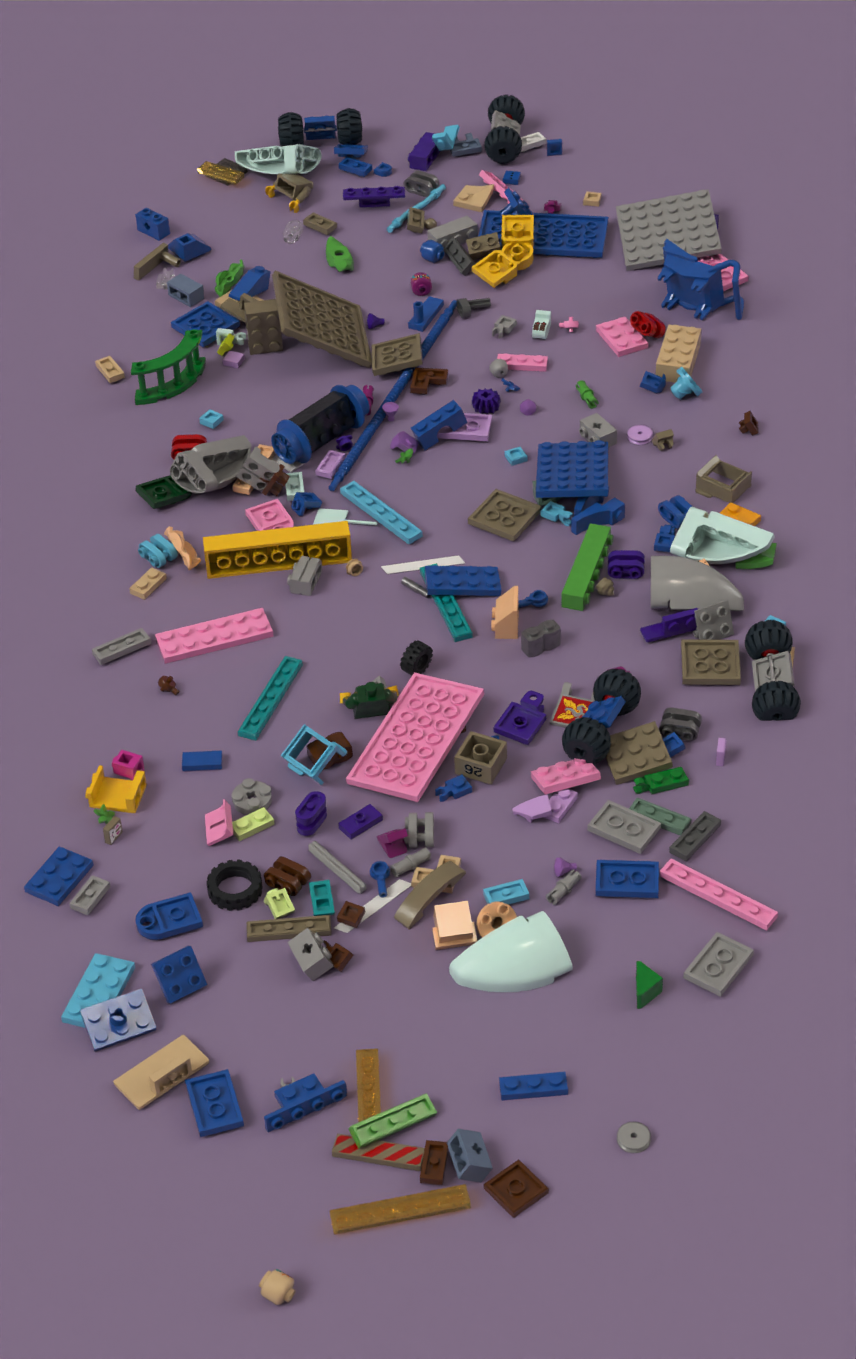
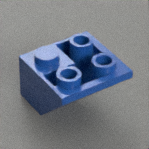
M191 233L180 236L168 244V248L185 262L211 251L209 245Z

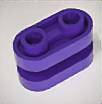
M615 550L610 552L608 555V575L615 579L641 578L645 572L644 554L637 550Z
M310 792L295 810L296 826L299 834L303 836L314 834L326 819V797L322 792Z

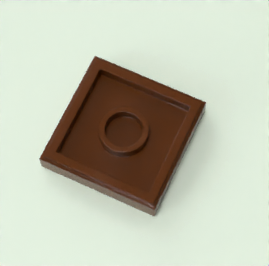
M519 1159L484 1183V1190L513 1218L549 1193V1188Z

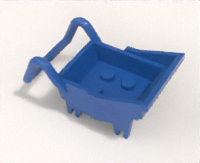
M666 239L663 247L664 267L658 276V281L665 277L663 282L666 283L668 292L661 304L662 308L668 304L667 309L670 310L677 303L685 309L696 310L694 318H698L701 315L700 320H703L718 307L735 302L736 319H742L744 299L740 296L739 290L741 268L739 262L727 260L715 266L698 262L696 256L690 255ZM732 266L734 267L732 277L734 295L724 298L721 270Z

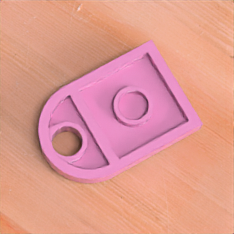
M278 499L245 509L247 518L257 531L294 527L293 519Z

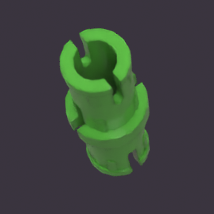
M578 381L576 389L580 392V397L586 401L589 408H596L599 402L595 398L593 390L588 388L585 381Z

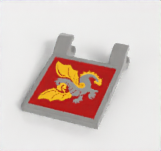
M564 682L550 724L566 728L573 720L584 716L588 706L595 701L593 693L591 700L571 696L572 683Z

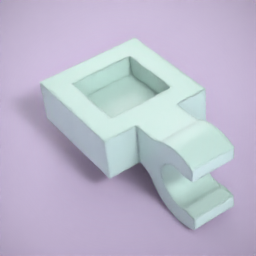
M217 329V345H220L229 333L234 336L233 344L244 345V340L247 339L244 332L234 334V330Z

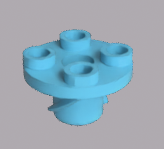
M682 366L676 371L680 377L671 386L673 395L678 399H682L685 395L692 392L697 397L701 395L703 391Z

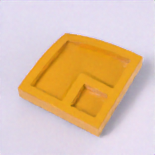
M732 502L720 512V514L752 526H756L761 521V515Z

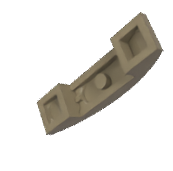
M452 861L439 866L420 881L409 893L394 915V919L410 930L424 916L422 911L448 885L453 887L466 874V871Z

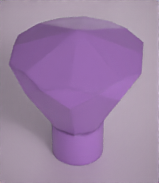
M526 399L520 404V411L524 415H532L536 411V404L530 399Z
M387 402L382 406L388 421H394V415L398 411L399 406L395 402Z
M559 857L555 859L554 871L556 877H561L572 869L577 870L576 863H569Z

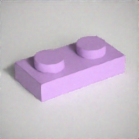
M571 789L555 792L549 800L552 815L543 818L560 823L577 800L578 792Z

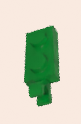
M677 767L644 775V779L641 777L635 778L634 783L636 786L633 789L636 794H641L645 791L656 794L688 786L689 779L683 768Z

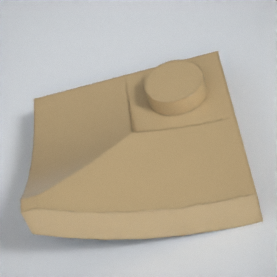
M494 184L487 186L466 185L453 200V206L482 212L493 193Z

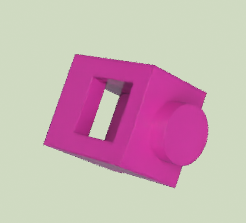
M121 750L112 760L114 774L130 778L133 781L137 770L144 771L143 757Z

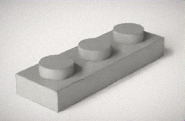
M140 628L93 648L92 654L100 665H103L151 644V638L143 628Z

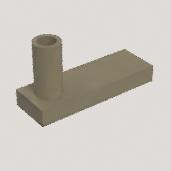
M163 242L134 265V279L139 281L163 261L177 268L181 264V259L168 252V245Z

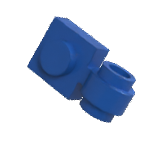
M672 525L660 527V533L656 535L654 551L670 552L675 538L676 527H672Z

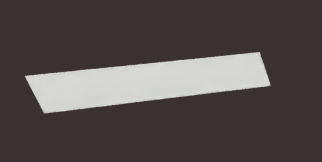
M458 555L381 567L387 574L420 570V567L436 563L438 566H449L465 562Z
M399 879L387 888L386 897L382 898L377 895L362 906L365 907V914L361 922L409 888L411 883ZM339 923L334 927V929L346 933L354 928L343 923Z

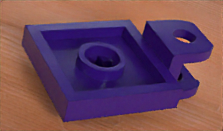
M530 690L520 700V704L511 702L493 727L494 733L529 745L546 721V714L543 713L544 705H541L544 700L543 694ZM531 697H536L537 699H536V700H531L530 698H531Z

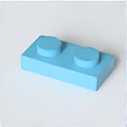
M523 879L483 889V895L487 904L499 901L509 905L529 899V892Z

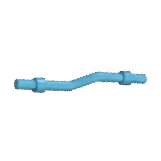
M441 184L438 188L433 189L427 198L413 206V208L420 210L426 207L431 201L441 195L446 186ZM408 210L400 217H396L392 224L387 227L389 233L399 228L408 218Z

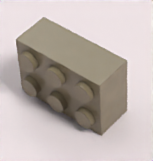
M276 299L244 303L250 355L283 351Z

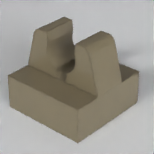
M672 429L658 432L652 438L653 445L657 446L660 451H663L665 448L663 443H666L669 449L674 445Z

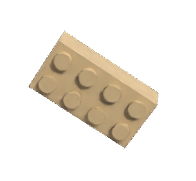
M668 325L656 362L657 376L662 377L665 374L666 382L676 383L680 377L676 370L682 366L691 377L701 346V328Z

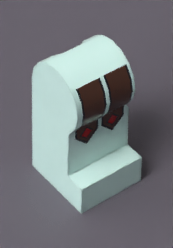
M536 310L532 338H547L551 326V311Z

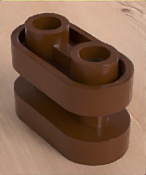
M280 856L273 863V867H270L264 873V881L269 887L278 888V890L285 888L289 896H296L302 889V885H306L311 879V873L306 867L283 856Z

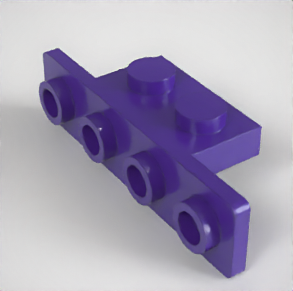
M400 186L343 189V200H359V208L390 206V198H405V187Z
M698 608L663 616L661 623L641 627L640 632L646 642H651L694 631L697 628L694 611L698 610Z

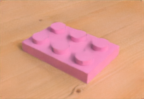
M620 317L596 325L598 334L618 357L648 348V342L631 326L630 321L626 317Z
M576 758L530 771L532 780L545 795L601 779L600 771L593 763H586V760Z

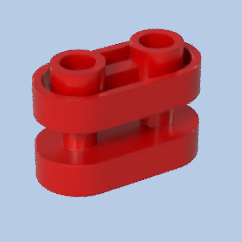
M635 311L630 317L631 326L642 335L654 338L664 336L666 331L665 324L653 314Z
M200 434L177 435L172 441L171 457L175 459L178 453L192 450L196 445L207 443V439Z

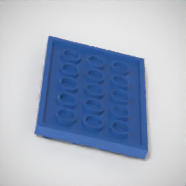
M598 440L595 442L578 441L577 443H569L563 441L560 443L544 442L538 444L536 498L608 496V442Z

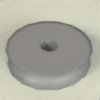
M628 1122L618 1129L617 1143L624 1151L640 1153L649 1147L651 1133L644 1124Z

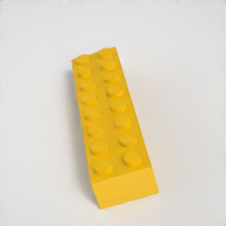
M348 521L203 537L208 579L293 569L294 563H298L301 556L310 557V559L318 558L321 560L322 566L348 563L352 560Z

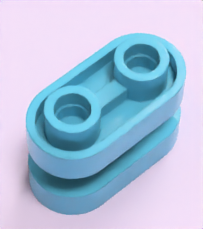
M160 534L152 536L150 542L145 540L139 544V555L147 559L154 567L160 568L166 564V559L172 561L178 557L174 545Z

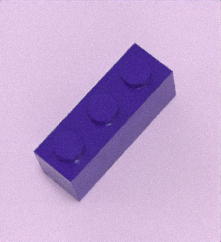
M425 132L417 145L414 146L412 152L409 153L408 162L411 169L427 171L441 152L432 140V136L435 133Z

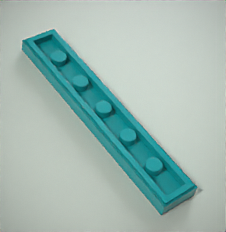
M425 566L420 567V573L426 583ZM432 595L454 641L458 642L473 638V633L454 595Z
M288 656L283 658L239 728L238 736L257 740L303 666L302 660Z

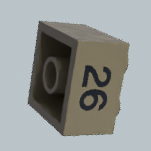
M470 731L454 757L455 774L492 784L507 759V742Z

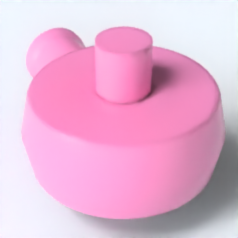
M569 317V321L559 323L560 328H569V332H573V328H578L579 326L578 321H573V317Z

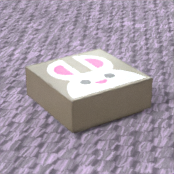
M114 816L103 828L105 843L112 845L123 833L120 818Z

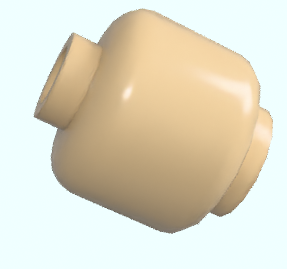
M280 1269L268 1270L259 1284L261 1295L275 1305H281L284 1301L290 1302L296 1292L293 1289L294 1279Z

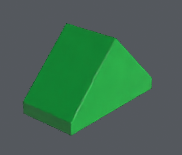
M636 961L637 1009H641L662 993L663 978L641 961Z

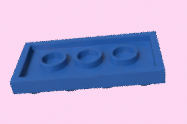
M425 566L424 573L428 595L501 596L502 589L498 567Z

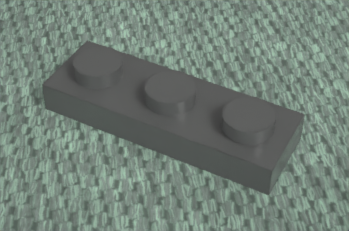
M452 237L445 245L444 251L460 273L466 276L472 270L471 267L475 265V262L459 241Z
M704 811L669 847V853L687 861L721 826V819Z

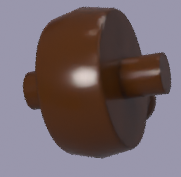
M162 676L159 678L158 685L161 687V691L172 692L175 696L180 692L175 688L176 683L173 681L172 676Z

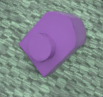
M401 431L392 439L390 448L395 449L399 447L404 452L412 448L414 454L419 442L405 431Z

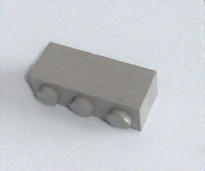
M467 215L427 230V238L442 244L443 247L452 237L456 238L461 244L466 242V239L478 237L477 223Z

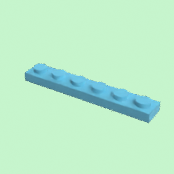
M352 481L340 488V492L344 497L407 544H411L423 537L422 531L357 482Z

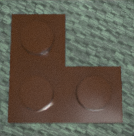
M415 367L410 393L427 394L429 384L446 385L448 369Z

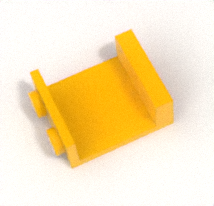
M99 765L96 773L92 775L90 787L86 789L85 796L88 799L89 807L100 809L104 804L107 810L136 813L147 786L145 771L137 770L132 781L105 777L103 766Z

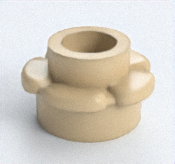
M358 559L350 560L346 565L347 574L352 576L361 574L363 571L362 562L358 561Z

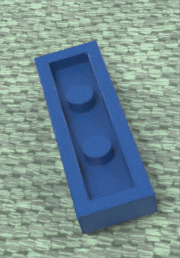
M566 1072L499 1077L501 1101L568 1095Z

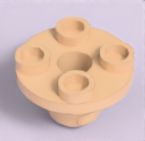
M495 901L487 904L482 908L477 917L476 926L479 935L483 938L503 924L517 917L511 906L504 902Z

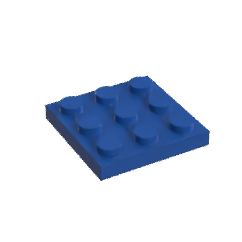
M207 301L173 320L171 327L185 335L186 330H202L203 333L199 345L205 347L217 340L216 331L218 328L234 330L240 327V321Z

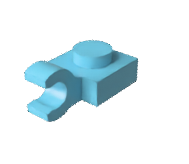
M550 501L540 511L541 517L554 522L559 519L565 526L571 525L569 518L573 513L566 511L565 506Z

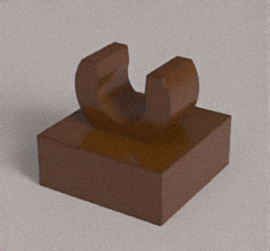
M751 411L744 413V420L739 422L741 426L739 430L742 434L748 431L752 436L758 434V421Z
M346 901L337 915V921L357 928L365 914V907Z

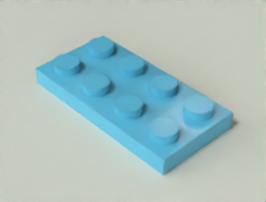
M95 953L61 1016L62 1022L86 1028L80 1009L121 996L135 969V963Z

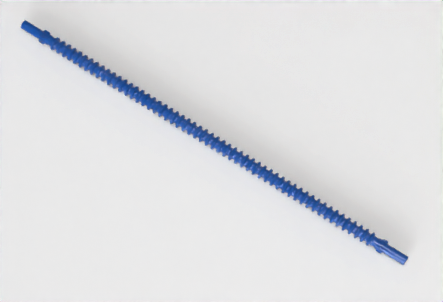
M453 300L444 313L440 315L430 333L422 343V361L453 315V311L457 306L456 300ZM415 367L404 369L382 405L338 468V472L334 475V479L328 487L330 491H334L338 484L343 481L344 476L348 474L384 420L386 414L382 406L387 402H395L404 387L412 378Z

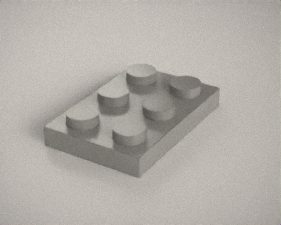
M608 800L590 821L587 831L641 854L661 829V823Z
M716 932L685 970L683 978L721 997L753 957L754 950Z

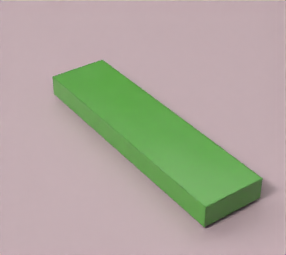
M426 1093L350 1126L348 1130L360 1149L431 1118L437 1114V1111Z

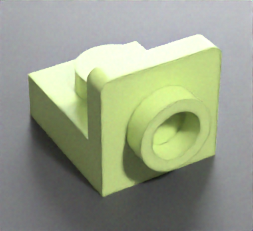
M275 888L267 892L264 903L265 905L268 904L275 919L295 912V908L285 888L281 890Z

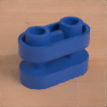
M680 495L672 497L670 502L665 500L658 504V510L662 518L673 527H676V529L680 528L689 508L692 507Z

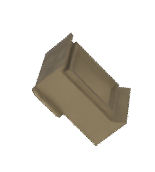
M715 455L697 472L695 492L707 498L714 496L728 503H734L752 486V472L744 471L721 461ZM713 471L734 482L729 486L708 475Z

